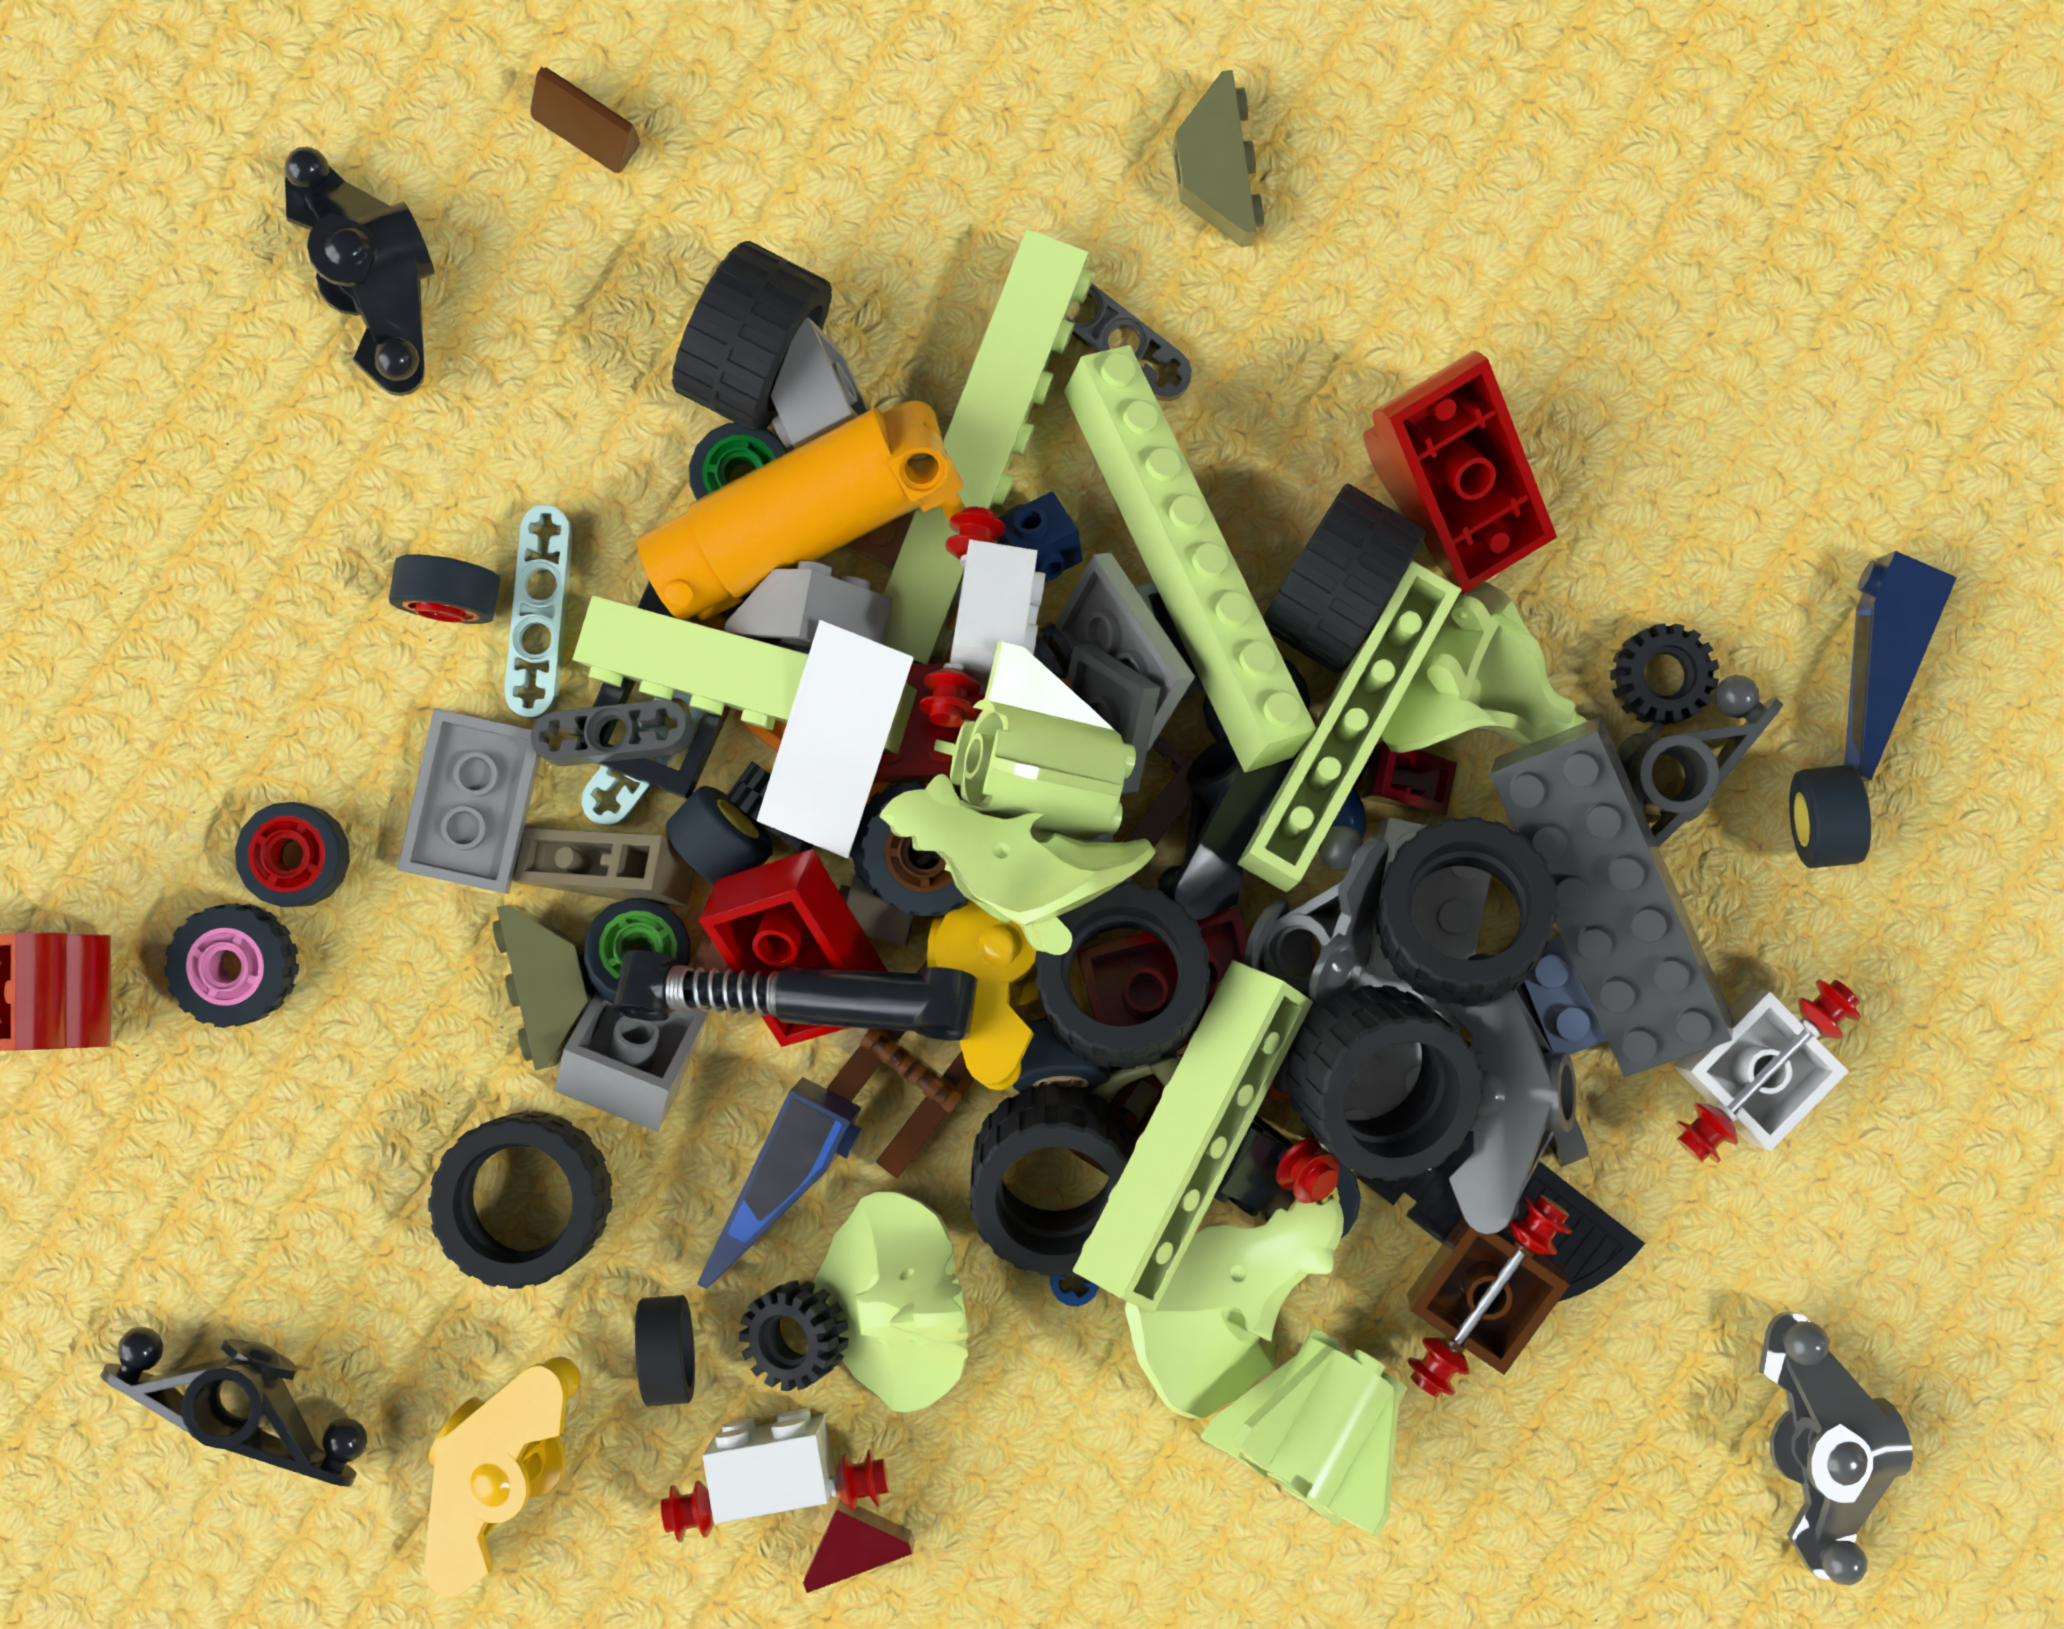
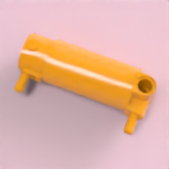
M907 401L884 413L877 408H873L690 503L687 512L639 536L637 539L638 553L654 590L675 618L685 621L696 616L706 627L724 631L727 618L723 611L743 602V597L752 593L773 569H797L799 561L813 562L918 507L924 513L939 505L949 522L952 515L962 512L966 508L958 495L964 481L944 449L936 413L929 405L921 401Z

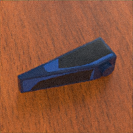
M1898 551L1877 558L1876 561H1870L1864 569L1857 587L1863 593L1856 608L1844 765L1853 766L1860 773L1863 782L1872 780L1957 578Z
M804 1077L790 1089L697 1285L708 1289L827 1171L839 1155L846 1159L849 1157L862 1132V1128L854 1125L862 1107Z

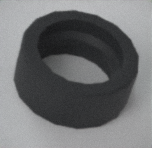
M684 1295L642 1298L637 1305L635 1318L636 1369L642 1401L648 1407L689 1403L693 1398L695 1386L694 1336L689 1304Z

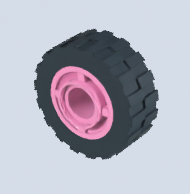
M239 903L213 906L186 919L188 922L184 926L178 927L172 935L174 939L171 945L167 946L165 953L168 957L167 965L164 966L165 976H168L170 984L168 989L171 996H175L180 1003L178 1006L185 1013L189 1012L194 1015L195 1020L203 1024L213 1023L214 1027L221 1028L234 1025L237 1027L252 1023L269 1016L268 1013L278 1010L285 1003L283 1001L284 998L292 993L295 986L293 981L299 971V964H296V954H298L296 943H292L289 936L291 933L286 925L282 926L276 920L278 917L271 912L259 910L260 907L251 904L239 905ZM228 951L234 952L241 961L242 968L237 979L228 976L223 968V958Z

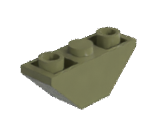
M1227 70L1219 74L1175 132L1172 150L1180 202L1240 247L1252 246L1257 232L1256 228L1264 226V214L1260 194L1251 195L1248 175L1256 173V159L1252 140L1243 141L1240 121L1248 120L1245 88H1235L1233 70Z
M518 905L497 907L499 920L493 921V933L500 953L507 952L512 974L506 975L505 981L509 1000L513 1007L520 1006L525 1028L518 1030L519 1044L523 1057L526 1061L533 1060L535 1071L555 1066L595 994V990L590 985L583 967L584 945Z

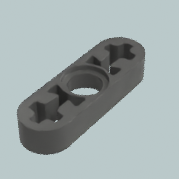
M654 700L554 711L543 715L534 724L531 732V744L539 756L556 766H573L678 754L688 747L694 736V723L691 716L684 709L670 700ZM665 716H668L677 723V728L668 730L667 739L664 740L655 731L641 732L637 718L646 728L663 726ZM614 719L623 720L626 727L623 740L614 747H603L599 738L602 727L608 721ZM559 728H562L573 736L584 735L587 745L578 738L561 741L560 750L558 751V749L549 744V739L558 737Z

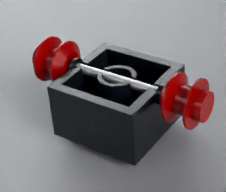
M1256 1114L1214 1198L1222 1203H1226L1229 1199L1238 1208L1253 1217H1256L1260 1210L1272 1216L1280 1208L1288 1211L1295 1199L1301 1203L1308 1204L1330 1195L1338 1182L1339 1161L1332 1153H1322L1321 1145L1314 1139H1304L1293 1144Z

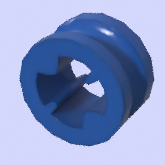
M1065 1274L1050 1276V1286L1053 1294L1060 1302L1068 1306L1078 1307L1087 1304L1095 1297L1099 1289L1098 1285L1089 1280H1084V1285L1088 1288L1082 1293L1077 1294L1072 1287L1065 1290L1060 1287L1059 1279L1065 1280Z

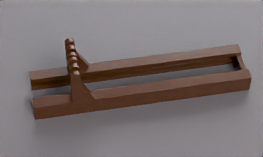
M1159 735L1152 745L1153 749L1172 761L1171 769L1176 774L1123 843L1146 838L1154 848L1193 798V789L1187 782V773L1194 761L1189 757L1187 758ZM927 960L916 973L920 974L923 969L927 968ZM1035 1001L1028 1005L1018 1006L1016 1014L1022 1019ZM869 1029L859 1042L860 1046L826 1089L852 1102L883 1062L896 1070L895 1072L907 1079L910 1084L916 1085L923 1091V1094L926 1095L924 1100L876 1160L878 1165L898 1179L947 1114H950L975 1079L966 1067L962 1051L944 1074L941 1075L899 1042L906 1031Z

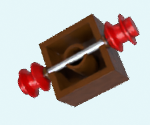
M1540 1195L1537 1201L1528 1197L1523 1199L1529 1212L1523 1220L1512 1219L1510 1222L1512 1232L1505 1228L1497 1233H1480L1470 1227L1464 1216H1462L1408 1291L1410 1311L1446 1335L1444 1339L1424 1337L1422 1343L1428 1351L1422 1360L1413 1357L1407 1360L1409 1366L1414 1370L1410 1376L1411 1379L1428 1394L1439 1397L1442 1392L1451 1396L1456 1393L1450 1381L1455 1373L1469 1375L1471 1372L1467 1359L1463 1354L1465 1349L1505 1375L1570 1286L1564 1268L1546 1256L1556 1255L1557 1253L1551 1241L1557 1232L1572 1233V1229L1565 1223L1569 1214L1546 1196Z

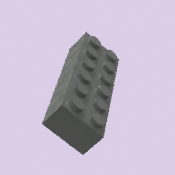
M1597 717L1496 757L1490 771V776L1515 832L1525 836L1531 841L1530 844L1538 853L1541 852L1548 863L1547 868L1551 876H1554L1557 887L1555 896L1556 902H1558V916L1555 923L1624 1078L1732 1041L1733 1017L1602 717Z

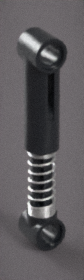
M630 950L625 951L622 957L613 1009L620 1015L644 1021H665L670 1017V1013L675 1010L693 1011L697 1007L702 1012H707L713 1008L717 1013H722L728 1009L732 1014H736L742 1009L747 1015H751L757 1010L762 1016L769 1013L771 1016H777L782 1023L914 1031L917 1034L933 1039L960 1041L970 1037L978 980L974 975L965 971L943 967L926 968L920 974L785 966L780 972L773 971L769 976H763L760 970L754 975H749L745 969L740 974H734L730 968L723 974L719 973V970L715 967L710 973H706L702 967L694 971L691 966H681L678 960L662 953Z

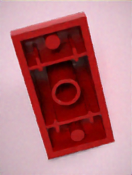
M1471 351L1373 411L1374 426L1363 434L1364 444L1373 467L1389 495L1410 521L1425 529L1426 536L1423 541L1450 582L1462 589V594L1467 593L1557 538L1489 359L1478 351Z
M40 932L0 934V1051L111 1047V935Z

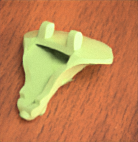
M1483 582L1465 594L1459 593L1385 727L1381 738L1391 752L1403 753L1425 748L1471 729L1492 731L1524 747L1585 723L1588 720L1575 712L1576 705L1573 701L1557 695L1550 686L1546 675L1545 659L1540 645L1529 633L1514 602L1501 589Z
M944 774L934 777L925 790L906 791L894 797L879 816L891 826V831L896 836H910L913 849L917 851H935L940 855L950 869L955 886L966 898L975 902L985 912L1002 922L1013 921L1019 924L1033 949L1053 955L1066 953L1072 944V934L1057 916L1076 909L1111 890L1144 867L1156 853L1146 838L1124 843L1081 842L1055 833L1037 842L1032 838L1030 828L1034 821L1044 814L1039 812L1026 813L1009 819H1000L980 814L962 805L949 778Z
M878 1190L860 1199L849 1219L834 1235L827 1256L814 1279L815 1288L813 1294L824 1288L831 1294L826 1300L827 1305L830 1307L838 1302L842 1308V1311L837 1313L835 1317L837 1321L847 1319L848 1330L839 1336L849 1338L848 1348L840 1353L844 1355L842 1361L852 1375L873 1391L891 1411L910 1413L932 1405L947 1394L964 1374L966 1358L969 1356L966 1339L968 1337L965 1306L962 1287L958 1283L957 1276H952L955 1271L953 1242L949 1238L948 1230L941 1215L924 1202L902 1192Z
M1333 1198L1322 1204L1317 1202L1308 1204L1297 1202L1291 1211L1281 1208L1276 1210L1265 1225L1257 1228H1238L1228 1225L1205 1227L1194 1234L1154 1314L1126 1301L1125 1312L1138 1362L1157 1394L1168 1408L1184 1417L1193 1419L1206 1418L1222 1406L1239 1399L1256 1381L1274 1369L1276 1360L1275 1323L1281 1305L1292 1288L1308 1274H1329L1334 1267V1251L1342 1236L1344 1223L1342 1208L1338 1200Z

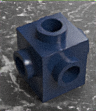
M1053 491L1027 504L1016 505L1004 515L997 517L1004 523L1005 532L1001 537L997 538L998 542L996 543L1038 550L1035 572L1045 573L1044 582L1057 578L1063 571L1083 562L1079 530Z

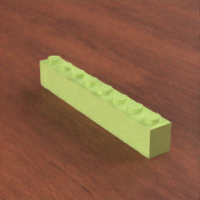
M1028 228L1025 231L943 440L944 449L964 481L958 495L966 508L977 506L992 511L994 504L1004 507L1015 478L1007 474L1014 453L1024 456L1035 427V425L1027 423L1034 402L1044 405L1055 374L1047 372L1054 351L1064 354L1075 323L1066 320L1074 300L1084 303L1095 272L1087 269L1089 252ZM939 505L924 513L920 507L916 509L883 593L884 596L892 598L883 645L913 656L912 662L916 664H932L934 658L944 660L955 631L946 626L953 608L959 607L965 568L960 565V560L950 554L945 547L947 539L958 535V533L951 529Z
M1126 345L1081 356L1064 390V394L1244 773L1293 758L1317 729L1131 346Z

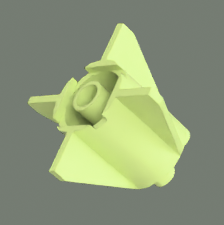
M998 641L985 699L978 701L973 706V708L983 711L979 714L976 722L964 720L956 743L936 739L934 750L953 756L950 782L951 784L961 786L962 800L960 802L963 806L980 814L1000 819L1015 818L1026 813L1039 812L1044 814L1034 821L1030 828L1032 838L1037 842L1055 833L1081 842L1097 839L1101 834L1114 835L1122 820L1123 811L1119 800L1124 779L1130 776L1135 765L1136 751L1134 746L1123 743L1121 735L1026 648ZM946 864L945 870L950 871L949 867Z
M1312 1328L1298 1354L1214 1416L1203 1432L1201 1439L1248 1465L1263 1477L1267 1478L1269 1476L1282 1485L1283 1490L1308 1504L1330 1523L1339 1527L1344 1519L1378 1538L1389 1518L1398 1407L1408 1388L1399 1380L1384 1373L1385 1366L1373 1357L1357 1349L1350 1356L1339 1350L1341 1344L1326 1333Z

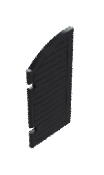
M1469 1130L1464 1138V1143L1457 1151L1454 1150L1445 1158V1162L1436 1168L1432 1167L1431 1170L1424 1171L1422 1175L1413 1178H1399L1397 1181H1384L1382 1178L1370 1179L1359 1174L1357 1178L1391 1205H1394L1405 1192L1416 1201L1414 1206L1408 1210L1406 1216L1443 1244L1463 1216L1449 1178L1474 1152V1131ZM1540 1161L1538 1162L1519 1200V1210L1516 1218L1523 1220L1529 1212L1523 1201L1525 1197L1537 1201L1540 1195L1551 1199L1569 1214L1565 1223L1572 1229V1233L1557 1232L1551 1240L1557 1253L1556 1255H1546L1564 1268L1570 1286L1558 1302L1578 1296L1616 1274L1633 1259L1646 1243ZM1509 1224L1508 1227H1506V1229L1512 1232Z

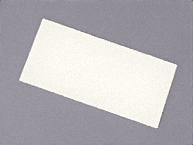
M822 620L819 621L759 811L758 822L848 859L906 683L913 656Z

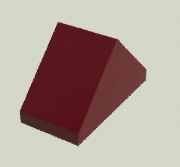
M1383 740L1377 743L1375 753L1369 763L1362 799L1447 816L1457 762L1418 749L1403 753L1391 752Z
M840 1499L807 1569L803 1581L806 1593L912 1555L915 1545L912 1531L858 1505L855 1511H851Z

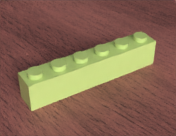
M1411 561L1395 590L1353 655L1315 723L1317 730L1301 748L1240 857L1238 865L1286 893L1301 881L1461 592V588Z
M592 596L572 660L591 668L588 677L593 680L621 687L623 678L640 682L639 692L670 701L673 692L690 696L692 698L689 706L722 716L724 706L743 711L741 721L773 730L776 721L786 724L788 722L809 655ZM905 683L883 750L898 755L917 690Z
M1232 960L1223 979L1218 983L1214 997L1198 1028L1190 1037L1188 1047L1171 1080L1165 1086L1162 1098L1145 1131L1138 1138L1135 1150L1118 1183L1112 1189L1108 1202L1095 1228L1085 1241L1081 1255L1072 1270L1073 1272L1115 1296L1154 1314L1313 1003L1312 1000L1286 982Z

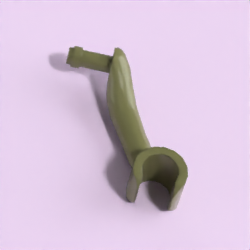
M1177 1052L1174 1054L1170 1053L1161 1058L1160 1062L1150 1066L1145 1064L1135 1066V1069L1121 1068L1112 1071L1108 1082L1096 1087L1092 1094H1098L1106 1099L1109 1104L1122 1087L1151 1074H1155L1165 1087L1178 1067L1181 1057Z

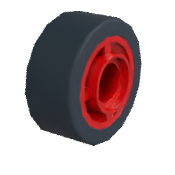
M420 554L403 555L395 559L389 603L400 610L432 620L450 623L484 624L493 621L500 576L492 570L453 558Z
M297 802L275 803L256 812L242 827L235 846L236 869L245 887L261 901L280 907L312 906L330 897L344 881L350 863L349 841L340 823L325 810ZM296 840L303 849V858L297 868L290 870L283 861V851L289 842Z

